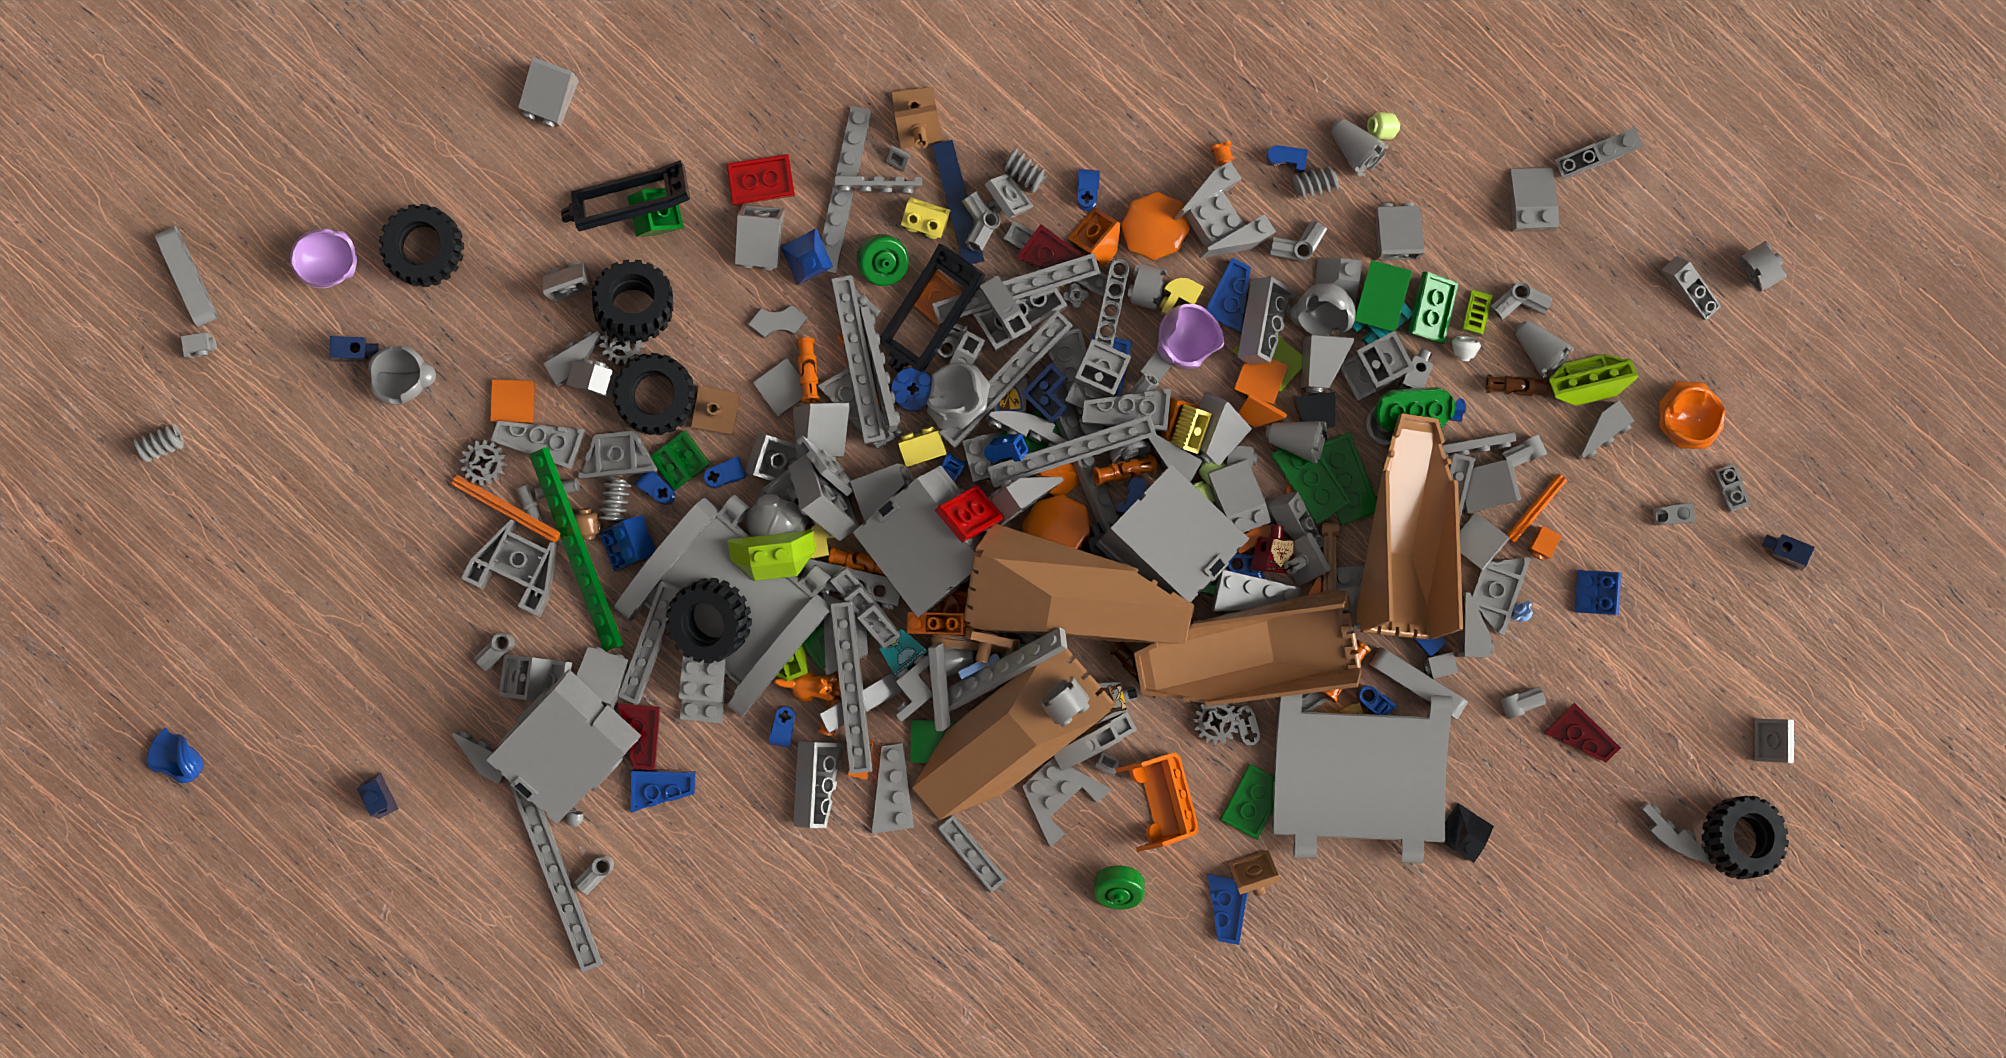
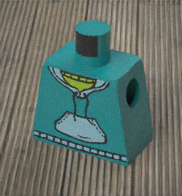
M902 628L898 631L901 636L885 649L882 646L879 647L896 677L905 668L910 667L922 654L928 652L926 648Z

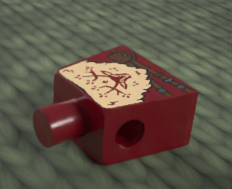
M1271 525L1270 537H1258L1250 570L1288 574L1286 571L1291 569V567L1285 569L1284 564L1294 558V541L1283 539L1284 526Z

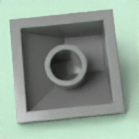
M1345 258L1317 259L1315 284L1333 283L1340 286L1347 292L1355 305L1362 261Z

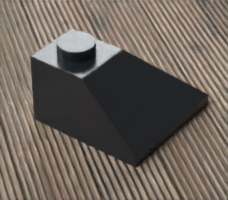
M1457 803L1445 821V842L1441 843L1470 862L1475 863L1486 846L1494 826Z

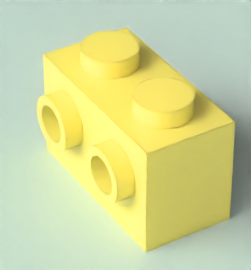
M911 197L907 202L901 225L911 232L920 231L926 233L925 235L932 239L941 238L951 210Z
M928 426L921 429V433L914 435L913 432L901 436L902 439H899L898 444L906 467L947 454L939 427Z

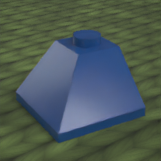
M817 229L781 247L797 285H801L833 268Z

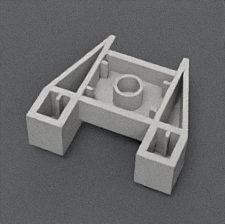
M1231 161L1214 170L1174 217L1176 221L1185 216L1206 248L1199 255L1200 259L1251 250L1269 239L1276 232L1265 214L1244 225L1224 192L1233 188L1242 179Z
M511 519L470 559L461 579L482 590L485 589L493 571L527 587L518 607L541 618L550 600L558 542H550L548 548L545 549L513 533L518 523Z

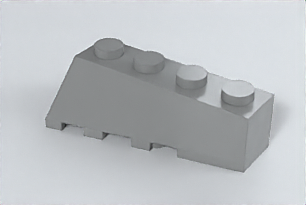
M1272 276L1251 279L1238 350V358L1249 365L1271 362L1279 341L1277 335L1279 331H1283L1285 325L1283 319L1290 312L1291 306L1289 304L1291 299H1295L1296 296L1295 291Z
M1056 287L1020 300H1015L1032 328L1030 331L1046 322L1057 310L1062 312L1067 309V304ZM992 308L973 314L995 352L1025 335L1023 334L1010 341Z
M798 741L793 826L804 828L827 827L833 802L830 798L833 790H836L837 782L835 778L837 770L841 769L842 760H840L842 750L845 751L847 743Z

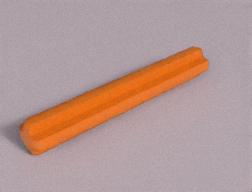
M1557 474L1506 534L1509 536L1510 542L1515 543L1566 483L1565 477Z

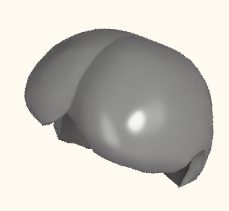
M1318 283L1307 289L1300 297L1298 303L1293 305L1290 309V318L1295 325L1304 327L1311 335L1329 336L1336 330H1339V334L1351 329L1354 324L1355 305L1347 292L1340 286L1333 283Z
M406 346L383 348L373 355L368 364V371L372 377L370 382L371 392L378 400L390 405H402L410 402L419 396L424 388L431 386L436 379L434 368L425 363L418 352Z

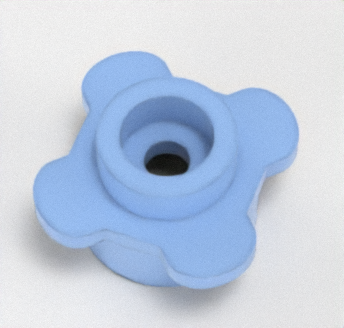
M1525 601L1524 603L1516 604L1512 611V619L1519 622L1529 620L1533 614L1530 609L1531 602Z

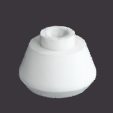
M1457 336L1452 340L1454 354L1457 356V359L1462 361H1470L1481 348L1479 341L1473 337Z

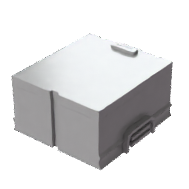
M1170 465L1095 545L1111 560L1139 569L1137 572L1139 575L1150 582L1153 579L1158 582L1157 586L1167 593L1172 594L1174 592L1188 602H1191L1229 565L1228 561L1249 538L1173 465Z
M942 466L916 478L908 487L890 497L875 510L876 513L853 532L917 617L939 605L970 580L976 547L990 530L988 528L961 543L935 512L939 505L965 492L957 487Z
M569 669L549 690L546 688L516 719L518 723L502 738L499 746L487 759L496 770L499 769L501 774L512 783L511 786L529 802L532 801L540 810L546 811V815L556 824L591 789L594 791L623 760L622 757L641 737L610 706L607 705L605 707L601 703L603 700Z

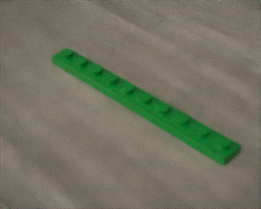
M548 447L530 453L529 457L557 530L560 532L562 544L602 648L605 651L620 647L624 644Z

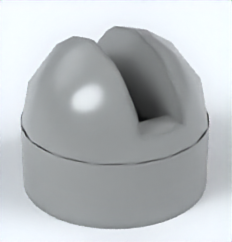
M570 810L566 814L567 823L572 827L580 825L583 821L584 813Z

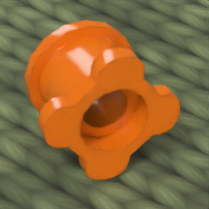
M1231 141L1211 146L1210 150L1214 152L1216 159L1214 161L1215 165L1219 164V167L1235 159L1230 150Z

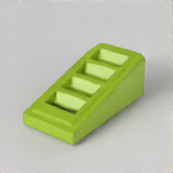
M1471 290L1461 331L1479 336L1483 335L1492 295ZM1475 297L1485 299L1486 303L1477 302L1474 299ZM1475 305L1484 308V310L1480 311L1472 309V307ZM1471 313L1481 315L1482 317L1481 319L1471 317ZM1469 321L1480 323L1479 327L1470 325Z

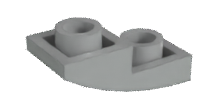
M1735 463L1714 471L1729 513L1751 504L1742 486L1743 480Z

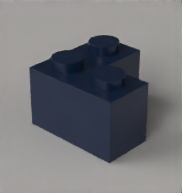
M1052 363L1022 392L1053 424L1069 409L1054 395L1068 378Z

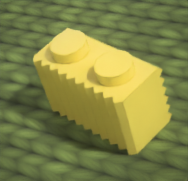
M1185 404L1183 405L1182 413H1180L1181 417L1177 421L1178 425H1176L1171 443L1184 450L1199 454L1212 413Z

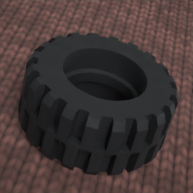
M415 204L408 205V209L400 208L397 210L398 214L396 216L391 215L388 218L389 224L387 226L384 224L382 227V231H384L383 236H379V243L382 244V247L379 248L380 255L383 256L384 259L382 261L389 268V271L400 280L416 287L417 285L429 287L431 284L436 286L441 284V280L445 279L447 281L451 278L450 273L458 270V261H462L464 256L461 254V251L464 249V242L461 240L463 235L457 228L458 225L440 209L434 206L430 207L427 204H420V206ZM420 227L432 228L440 238V248L433 260L423 265L411 263L404 255V243L407 236L413 230Z
M628 259L623 260L622 264H618V262L611 264V269L605 268L601 272L602 277L598 276L596 278L595 286L592 287L593 314L599 328L604 332L606 331L607 336L610 338L617 337V341L622 343L625 340L630 341V344H636L638 340H642L643 343L649 341L648 338L651 336L656 338L659 336V330L664 331L668 327L667 322L671 321L673 311V291L668 277L663 276L661 269H654V265L649 262L643 264L642 260L635 259V262H629ZM628 290L642 291L653 300L647 309L638 313H625L613 305L614 299L620 293Z
M642 354L637 359L632 358L629 360V364L619 370L621 373L619 377L616 376L614 381L616 385L612 393L615 398L613 402L619 416L633 429L648 435H664L666 432L671 433L675 431V428L678 426L681 427L685 424L686 418L691 416L692 407H695L696 402L694 399L696 388L686 368L677 360L665 354ZM649 375H661L667 378L673 386L674 399L671 405L662 413H646L636 403V388L640 381Z
M703 578L696 582L694 581L680 590L676 597L670 601V608L666 611V617L669 618L665 622L666 629H670L671 633L668 636L670 640L675 641L674 647L677 650L681 649L684 651L683 655L689 658L692 656L693 661L699 663L702 660L705 663L719 662L729 657L745 643V639L750 634L748 627L752 625V618H748L751 610L749 606L746 607L745 605L747 600L744 595L741 597L738 594L740 590L735 586L733 588L729 587V582L723 580L719 583L718 578H711L709 580ZM696 604H709L720 613L724 622V631L720 638L709 637L699 630L694 620Z
M1740 796L1723 800L1722 803H1717L1713 807V811L1708 812L1706 815L1708 821L1703 822L1702 829L1705 830L1704 834H1701L1702 841L1705 842L1703 849L1705 853L1709 854L1708 860L1710 863L1716 864L1715 868L1720 873L1725 872V875L1730 878L1749 879L1768 875L1781 865L1782 861L1780 859H1785L1787 854L1785 847L1789 845V840H1786L1788 829L1784 827L1783 823L1785 820L1783 816L1777 814L1779 810L1775 806L1770 807L1769 801L1765 799L1760 800L1758 796ZM1740 818L1746 820L1755 832L1756 846L1750 857L1744 855L1738 849L1734 840V828Z

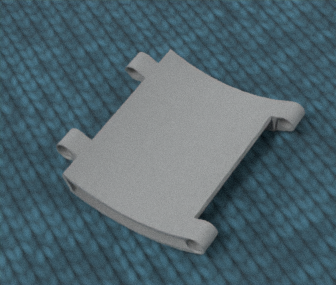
M734 494L721 510L716 508L706 498L695 504L648 559L623 592L614 608L629 621L633 620L643 606L649 610L651 609L660 582L663 580L683 589L694 581L696 582L703 578L708 580L718 578L719 583L725 580L730 583L729 587L733 588L735 586L739 589L738 594L741 597L744 595L747 600L745 605L750 607L751 613L748 615V618H752V625L748 627L750 634L745 639V643L724 660H726L725 676L738 686L734 691L735 695L726 705L742 718L804 641L831 612V605L818 595L830 581L831 577L815 564L801 580L795 576L754 581L737 567L730 559L728 539L750 537L737 525L744 519L751 508ZM696 604L694 620L699 630L709 637L720 638L724 631V622L720 613L709 604Z
M1302 694L1279 697L1273 774L1275 777V782L1273 781V835L1294 836V858L1316 859L1317 837L1401 840V863H1423L1424 841L1445 842L1446 768L1453 707L1452 696L1430 695V709L1426 717L1302 712Z

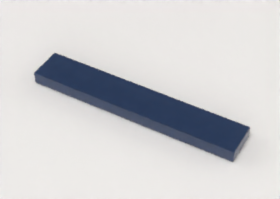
M953 140L934 144L932 147L948 208L951 210L950 215L961 257L972 265L984 262L983 253L970 250L965 243L974 227V219L962 203V200L967 197Z

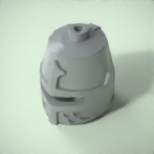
M944 647L946 676L957 675L960 670L974 664V657H976L977 651Z

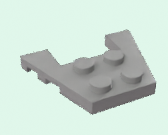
M1053 757L1022 786L1051 847L1065 833L1050 817L1081 787L1097 803L1111 791L1106 785L1072 767L1061 771Z

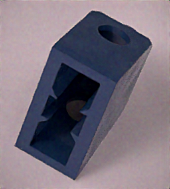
M330 336V359L332 362H365L366 356H373L379 351V343H367L364 337ZM355 346L360 347V350L357 353L352 352V349Z
M1781 534L1778 539L1766 535L1762 543L1763 547L1773 551L1771 557L1799 570H1803L1807 566L1815 548L1810 544ZM1782 546H1786L1789 552H1784Z
M381 773L362 782L357 788L370 816L380 819L399 809Z

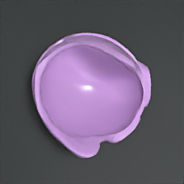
M315 229L304 233L295 241L290 253V264L294 274L306 285L314 288H329L341 283L345 279L353 277L357 256L353 242L343 231Z
M1183 304L1174 307L1164 316L1159 327L1157 351L1166 362L1174 364L1180 369L1199 368L1202 361L1224 345L1223 333L1218 322L1205 308L1196 304Z

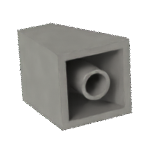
M533 57L518 108L523 112L522 115L528 119L534 120L536 117L543 120L542 123L552 128H554V125L561 127L579 80L572 71Z
M1392 203L1380 204V207H1377L1375 210L1377 260L1419 259L1425 253L1420 206H1414V203H1402L1401 206L1393 207Z
M742 205L737 216L735 264H739L743 268L760 266L764 270H773L778 267L785 208Z
M1317 335L1304 337L1300 388H1305L1307 393L1323 392V389L1330 388L1353 344L1354 338Z
M1207 391L1202 398L1199 409L1212 413L1199 454L1191 453L1198 459L1201 458L1207 464L1213 463L1219 466L1252 428L1229 402Z
M849 403L808 404L793 409L797 459L808 453L796 442L801 435L820 451L824 449L831 456L833 462L836 461V458L844 456Z
M1511 459L1472 469L1462 509L1465 514L1521 500Z
M895 464L850 482L864 521L876 513L875 510L890 497L908 487L911 483L910 480L913 479L909 467L906 468L903 464Z
M588 647L576 676L603 700L601 703L605 707L608 705L615 710L619 698L618 695L628 670V659L621 654L613 655L607 653L599 647Z

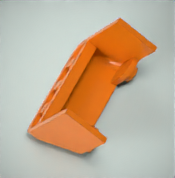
M1177 753L1157 756L1115 769L1116 773L1129 770L1130 777L1135 783H1144L1154 823L1150 824L1146 830L1148 844L1136 847L1137 852L1164 847L1197 834L1198 822L1182 761Z

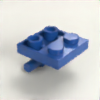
M1578 570L1575 612L1619 615L1621 573Z

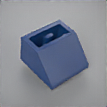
M643 515L623 520L599 532L614 572L645 561L656 551Z

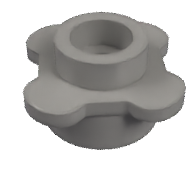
M1073 283L1070 290L1064 293L1063 298L1073 304L1074 308H1079L1082 301L1087 299L1089 294L1087 290H1082L1078 283Z

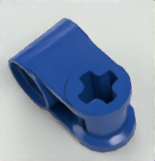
M1079 169L1078 205L1084 211H1090L1096 206L1100 170ZM1085 196L1090 197L1089 203H1085Z
M949 452L941 466L955 483L968 462L957 459Z
M739 457L711 467L704 474V480L711 488H719L747 477ZM712 473H715L716 476L720 475L716 483L709 480Z
M655 472L643 473L635 482V485L664 505L671 504L676 498L675 490ZM662 491H665L668 494L667 498L663 497V495L661 494Z
M1235 554L1228 561L1229 565L1226 567L1228 571L1265 579L1264 571L1250 570L1253 555ZM1234 558L1241 561V568L1239 570H1235L1231 566V561Z
M1361 686L1356 692L1357 700L1370 710L1373 715H1388L1393 709L1397 708L1396 704L1372 686ZM1367 689L1372 692V697L1369 701H1365L1362 697L1363 692Z
M783 706L776 712L769 744L790 748L795 721V711L791 707ZM786 710L791 718L783 721V717L780 714H783Z

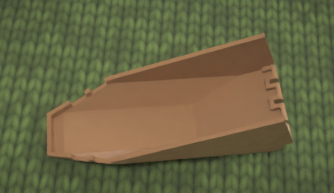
M1403 413L1398 415L1382 472L1356 609V624H1360L1361 632L1428 640L1429 638L1436 639L1463 630L1458 481L1452 478L1448 466L1452 462L1451 459H1446L1442 446L1445 440L1439 420L1436 418Z
M998 524L990 528L976 547L964 620L971 622L970 626L981 630L1046 635L1060 627L1065 630L1066 637L1172 644H1185L1187 641L1194 605L1174 592L1172 594L1167 593L1157 586L1158 582L1153 579L1150 582L1137 573L1139 569Z
M1348 590L1324 591L1191 623L1185 644L1151 643L1134 652L1141 693L1161 698L1183 699V702L1205 703V706H1214L1358 687L1361 676L1359 652L1350 653V651L1358 649L1355 632H1347V630L1354 629L1352 611L1343 612V610L1351 608Z
M1068 648L997 686L946 730L912 787L939 820L1004 794L1101 720L1117 705L1115 697L1113 695L1109 697L1104 690L1096 695L1101 686L1090 674L1084 679L1081 677L1087 670L1076 658L1071 662L1067 661L1073 655ZM1073 676L1090 697L1087 702L1090 707L1081 714L1076 713L1071 717L1072 721L1062 727L1060 724H1055L1039 704L1041 698L1045 701L1047 691L1064 679L1069 682L1071 681L1070 677Z

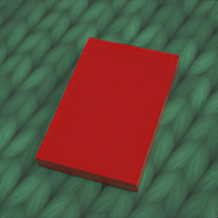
M789 154L726 163L733 206L795 196Z
M978 485L946 501L935 509V512L961 543L999 523L1004 518Z

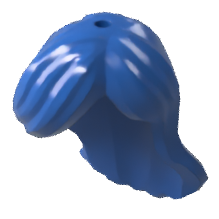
M164 728L154 738L148 749L147 763L149 768L153 772L169 775L178 783L194 781L203 769L204 763L199 752L188 745L185 737L180 734L169 733L167 728Z

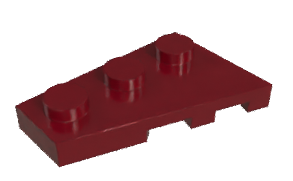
M1040 224L1016 259L1047 268L1084 255Z
M1575 702L1544 732L1605 763L1621 749Z
M618 704L621 718L641 735L638 741L629 749L633 769L656 770L661 707Z

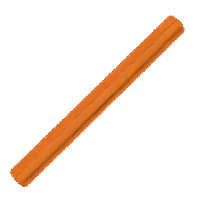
M456 475L452 479L451 484L457 489L553 543L558 541L560 532L460 475Z

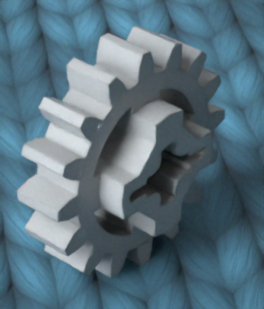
M607 333L605 336H600L604 343H601L599 346L606 349L602 354L604 356L610 355L608 358L610 362L616 359L617 365H620L621 361L628 365L629 359H636V355H642L639 350L646 348V346L641 344L642 340L636 341V346L632 350V344L628 340L625 341L626 345L623 347L619 345L620 342L617 341V337H614L612 343L609 344L610 337L607 336ZM618 351H622V352H624L626 355H625V356H618V355H615L614 353H617Z
M487 440L483 441V445L479 441H475V447L468 445L470 451H463L466 458L460 460V462L465 464L461 471L468 472L465 478L473 477L471 482L474 484L479 480L480 486H484L485 481H487L488 485H493L492 479L500 481L498 475L499 473L505 475L502 467H507L508 465L503 462L507 456L500 455L503 449L501 447L495 449L496 443L494 442L489 446ZM484 449L491 450L495 455L488 456ZM476 454L474 460L471 462L472 456ZM482 459L490 460L485 464V468L480 466V463L483 462ZM497 464L495 471L492 473L494 465ZM473 471H481L483 477L477 476Z
M1201 704L1203 711L1197 710L1196 714L1199 715V718L1194 719V722L1199 723L1195 730H1201L1199 737L1201 738L1205 735L1207 743L1213 739L1214 745H1217L1219 740L1225 744L1226 737L1232 740L1234 737L1231 733H1238L1239 731L1235 728V725H1240L1241 723L1235 719L1240 715L1239 713H1233L1235 706L1233 705L1229 708L1228 704L1214 706ZM1218 708L1224 709L1228 714L1219 712ZM1209 710L1210 716L1207 721L1203 722L1204 715ZM1215 716L1217 719H1222V722L1219 724L1220 727L1212 723ZM1231 721L1230 729L1226 733L1225 725ZM1207 729L1215 731L1216 735L1209 733Z

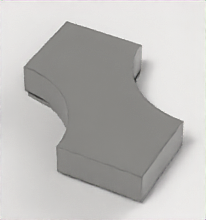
M792 305L781 312H768L761 308L749 325L765 338L771 333L781 330L795 335L808 317Z

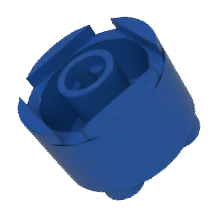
M907 368L900 371L892 383V391L896 403L902 409L909 412H919L928 407L927 400L930 397L932 383L930 375L924 370L920 372L915 368ZM912 385H916V388L919 389V392L916 391L914 395H911V392L908 390V388H912Z

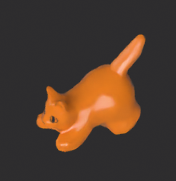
M808 671L807 674L791 681L776 679L774 681L778 686L791 688L793 695L802 702H810L813 700V697L829 702L835 700V695L832 693L833 684L837 681L835 675L815 676L814 673Z

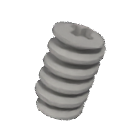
M1016 148L1002 166L1006 165L1004 171L1007 173L1012 170L1011 177L1014 178L1019 175L1018 182L1021 183L1026 180L1024 187L1028 188L1032 185L1031 192L1035 193L1048 175L1044 176L1045 168L1040 171L1037 170L1038 163L1033 166L1030 165L1032 158L1025 161V153L1018 156L1019 148Z
M1329 165L1325 167V172L1322 168H1318L1317 175L1314 170H1310L1308 176L1305 172H1302L1300 178L1297 174H1294L1292 177L1297 199L1299 194L1302 195L1303 199H1306L1307 192L1314 197L1315 190L1322 195L1323 188L1330 193L1331 186H1334L1336 191H1339L1336 172Z
M173 423V430L165 426V433L158 429L157 437L152 432L149 433V440L144 435L141 436L142 443L138 439H134V445L140 457L146 462H150L153 458H160V454L165 456L168 454V451L172 453L176 448L182 449L184 446L183 437L176 424Z
M605 477L611 483L604 484V487L609 489V491L603 492L602 495L608 499L601 500V504L605 505L606 508L599 509L604 516L598 518L614 522L623 521L625 517L621 516L620 513L627 512V509L621 505L628 504V501L623 496L630 495L624 489L631 487V484L626 482V480Z

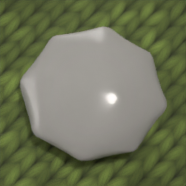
M954 363L944 366L932 374L931 393L927 400V412L940 429L965 427L986 410L990 383L978 367L974 365Z

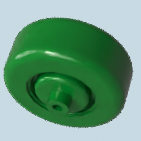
M877 234L869 237L861 244L856 262L859 272L867 281L876 286H890L897 283L905 275L909 264V257L906 248L899 240L887 234Z
M1122 865L1109 866L1100 870L1094 878V897L1101 905L1107 908L1117 910L1130 909L1140 904L1144 899L1145 879L1134 868Z

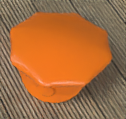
M1154 192L1132 201L1121 223V229L1128 250L1151 260H1157L1177 252L1190 230V224L1185 216L1176 221L1174 219L1184 206L1183 203L1160 192Z
M1677 381L1659 402V428L1678 448L1707 449L1724 428L1725 408L1719 397L1703 382Z
M1063 494L1035 502L1030 513L1022 523L1024 533L1078 550L1083 549V544L1090 533L1086 506Z

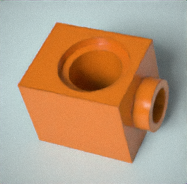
M1541 526L1538 528L1528 550L1532 551L1531 555L1543 561L1544 558L1550 559L1562 536Z

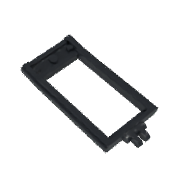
M678 160L659 169L571 191L572 203L561 210V218L564 223L574 222L577 230L580 232L668 209L690 200L684 164L681 160ZM664 180L667 195L665 197L586 217L584 200Z
M938 244L929 263L880 336V344L890 350L889 356L891 359L888 365L892 368L895 367L894 369L897 372H900L903 367L911 365L920 372L925 371L975 295L985 273L945 245ZM937 269H940L964 286L965 289L919 358L894 340L893 337Z

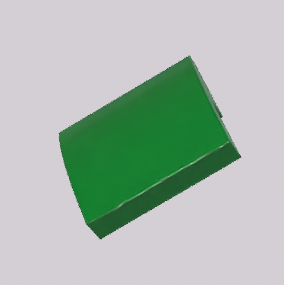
M686 430L682 431L672 441L662 446L650 456L674 490L682 487L711 464Z
M911 720L910 762L927 763L947 729L936 731L935 720ZM950 720L951 726H952L956 721Z

